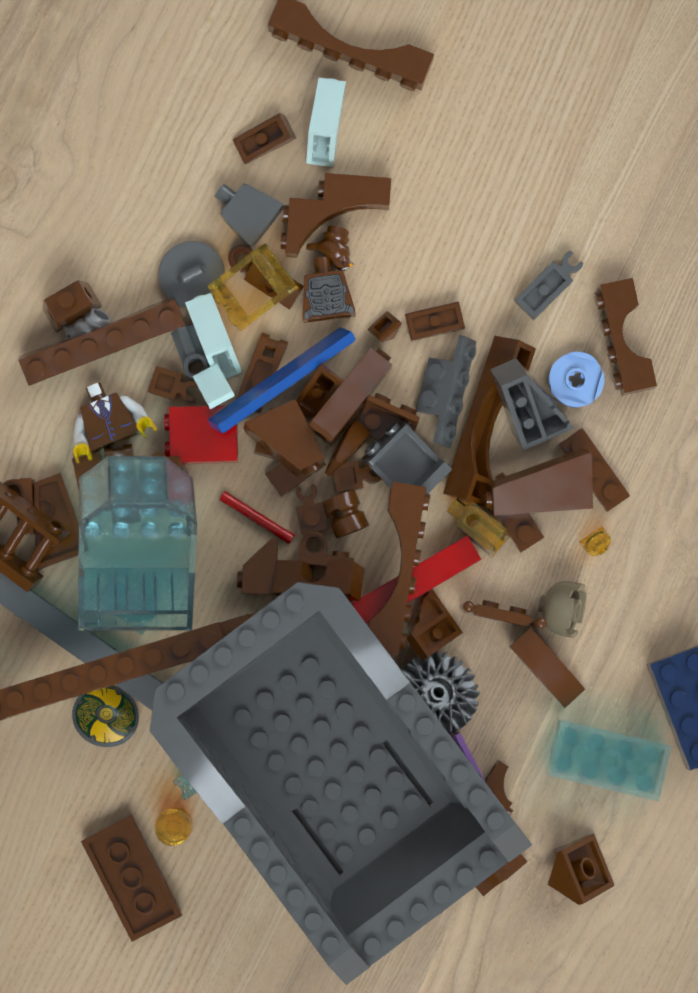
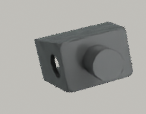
M245 183L237 192L223 184L214 196L225 205L220 213L221 218L251 249L255 247L284 208L283 204L278 200Z

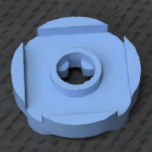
M571 352L563 355L553 364L548 376L551 395L559 403L571 408L590 405L601 394L605 381L603 370H601L596 359L584 352ZM575 372L580 373V378L584 380V383L578 384L577 388L573 387L572 382L568 380L569 376L575 375Z

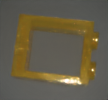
M265 243L217 278L208 288L211 290L215 302L222 305L228 313L229 321L242 331L296 291L298 286ZM253 261L277 295L248 316L224 283Z

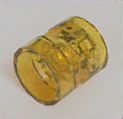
M172 807L163 811L156 819L154 825L158 840L169 846H178L184 843L192 834L194 827L190 813L179 807Z

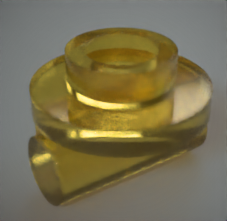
M601 526L579 541V543L589 555L598 556L608 550L611 544V537Z

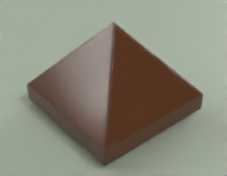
M386 311L367 330L379 341L385 342L395 338L402 323L390 312Z

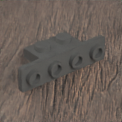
M463 335L458 337L453 361L429 357L416 411L419 413L439 416L433 442L446 448L451 447L452 441L456 436V424L463 408L462 399L465 387L469 383L471 363L476 355V341Z

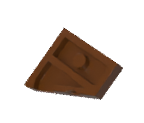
M433 589L424 594L407 634L408 642L422 661L463 633Z

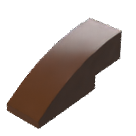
M531 627L509 646L564 708L585 690Z

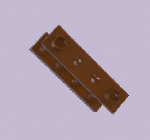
M0 481V521L8 509L21 518L5 546L0 544V572L23 590L29 592L39 585L44 577L37 571V566L52 542L58 545L66 540L71 533L65 530L59 521L50 519ZM32 526L43 537L28 561L24 562L15 555L14 551L28 528Z

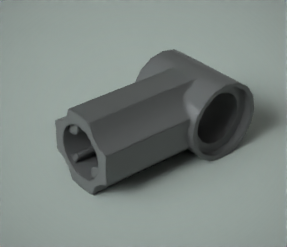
M190 325L179 328L171 334L186 375L189 379L195 381L193 376L196 374L190 372L191 365L195 362H202L204 364L203 371L209 368L210 365L206 359L195 327Z

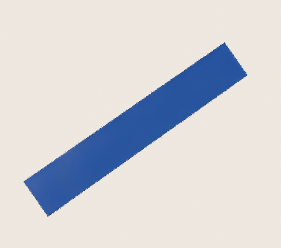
M339 327L207 419L211 428L225 433L355 342L356 339L353 333Z

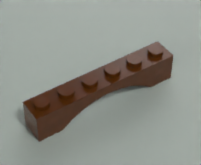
M277 0L268 23V30L275 39L287 42V39L297 42L299 48L312 52L313 49L323 52L325 58L336 62L341 59L348 62L349 67L363 72L364 69L374 72V76L383 81H389L390 79L398 81L402 88L409 91H415V89L422 91L434 61L433 53L410 44L384 50L363 49L349 45L335 38L322 28L312 16L306 4L296 0Z
M173 296L92 331L19 356L18 361L28 386L183 327L185 323L176 299Z
M494 336L443 494L463 502L485 506L484 491H488V483L493 481L489 459L490 440L495 421L503 406L490 369L516 358L529 372L536 348L517 339Z
M392 482L387 511L394 522L399 536L401 550L400 571L390 598L382 609L368 621V627L388 654L398 655L399 649L404 650L406 645L407 633H402L404 622H409L412 606L407 605L408 594H414L416 578L411 577L413 566H419L421 550L416 549L418 538L423 539L426 522L421 521L422 511H428L430 494H425L426 487Z

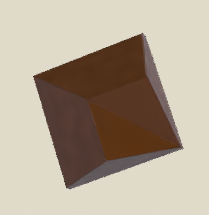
M594 833L553 849L556 859L548 885L576 904H584L615 886Z

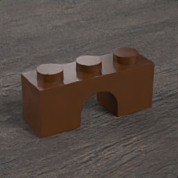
M277 560L273 593L280 596L297 582L340 588L349 602L361 601L365 568L355 561H328L327 570L323 578L313 582V567L303 560Z

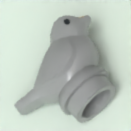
M92 308L90 312L86 313L85 318L78 319L74 325L63 327L65 336L69 339L109 324L111 318L104 311Z

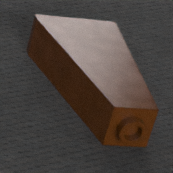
M370 348L310 422V430L332 446L365 404L368 395L375 391L391 370L392 364L389 362L391 357L379 348L376 352Z
M579 449L489 482L488 491H484L485 508H488L494 516L593 509L592 453L586 449Z

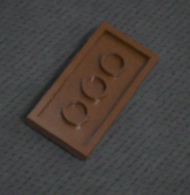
M132 815L81 841L131 942L183 915Z

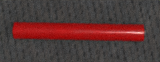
M224 491L219 501L286 543L290 544L295 537V534L228 492Z

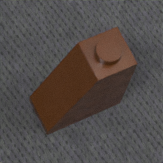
M296 399L244 423L243 429L245 433L297 476L302 473L309 476L321 469L320 465L323 464L325 458Z

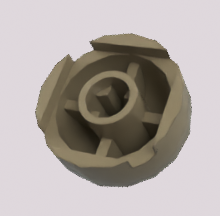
M562 581L554 584L548 590L546 596L542 595L540 597L538 611L542 612V618L547 622L546 627L551 632L570 638H575L578 634V630H574L576 622L582 623L584 617L586 593L581 592V589L585 588V584Z

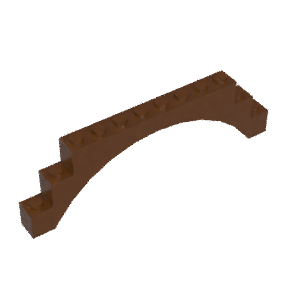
M256 613L213 623L0 689V721L191 662Z

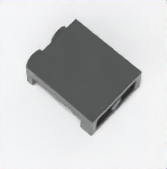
M402 419L398 422L394 421L385 429V435L378 442L374 441L366 448V454L361 459L390 488L392 482L426 487L425 494H428L452 468L430 449L410 428L411 426Z

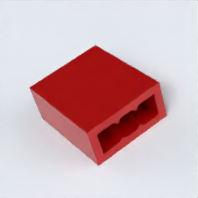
M227 405L215 406L212 409L209 406L169 407V414H164V429L169 431L170 442H165V456H178L183 464L239 463L238 423L225 433H221L211 428L207 419Z

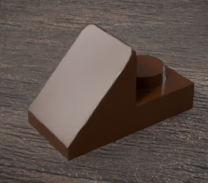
M321 364L296 400L301 411L314 419L344 380Z

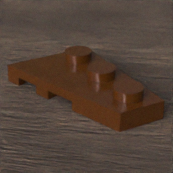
M59 473L34 482V507L50 519L59 521L64 526V529L71 533L66 540L58 545L52 542L38 564L37 571L88 553L89 550L62 474ZM37 530L35 535L36 546L43 537Z

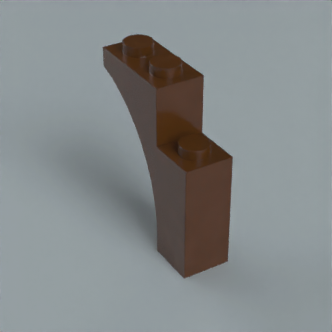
M325 173V180H319L318 197H323V200L290 198L289 205H284L283 222H288L287 233L282 232L280 249H285L286 257L297 258L307 239L327 221L339 215L357 210H389L391 178Z

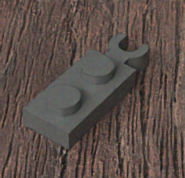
M572 251L564 255L560 267L553 261L514 300L533 321L573 282L569 274L576 273L582 268V261L576 266L569 265L568 259L573 255Z

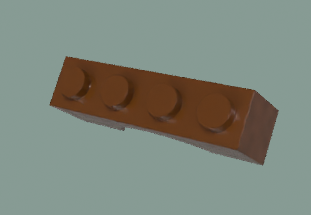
M633 278L601 284L598 287V293H595L594 296L597 309H602L604 319L600 321L603 335L608 336L610 346L607 347L609 362L615 364L616 373L613 374L615 389L620 390L621 395L624 396L656 388L657 383L652 360L632 352L626 345L623 337L624 320L639 305Z

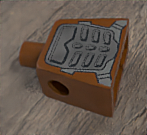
M329 257L315 258V274L304 275L303 323L356 317L355 307L343 270L332 271Z

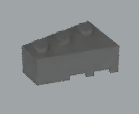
M516 358L490 369L512 433L523 451L574 429L561 408Z

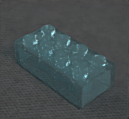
M558 719L546 774L659 801L671 746Z

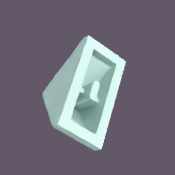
M218 364L193 376L210 409L235 396Z

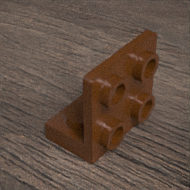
M376 393L374 397L368 395L359 422L371 432L369 437L379 441L385 435V429L392 422H398L400 419L407 422L415 432L420 417L416 416L417 411L401 404L400 408L391 405L390 398Z

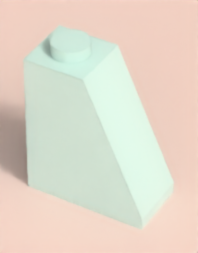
M318 78L308 133L307 164L326 167L334 166L346 81H339L333 78Z
M212 294L199 295L193 298V300L185 302L210 367L218 364L226 379L242 373Z

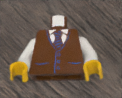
M96 383L86 388L91 403L80 407L81 413L76 417L73 433L75 446L73 454L77 463H80L79 457L84 454L87 455L90 461L92 460L91 452H98L104 449V447H110L138 434L145 438L147 437L144 433L146 428L152 427L156 431L157 427L140 404L128 396H119L117 393L106 396L102 384Z

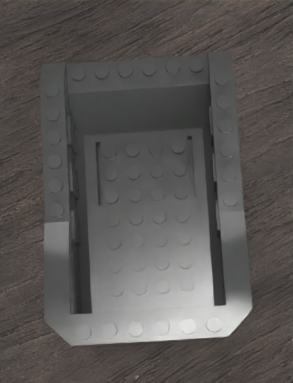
M297 582L155 689L149 731L206 805L226 827L327 965L345 985L369 969L371 965L506 863L512 861L532 846L340 588Z

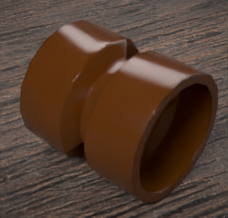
M355 489L322 502L327 517L333 518L331 527L336 539L369 526L364 511L358 509L361 503Z

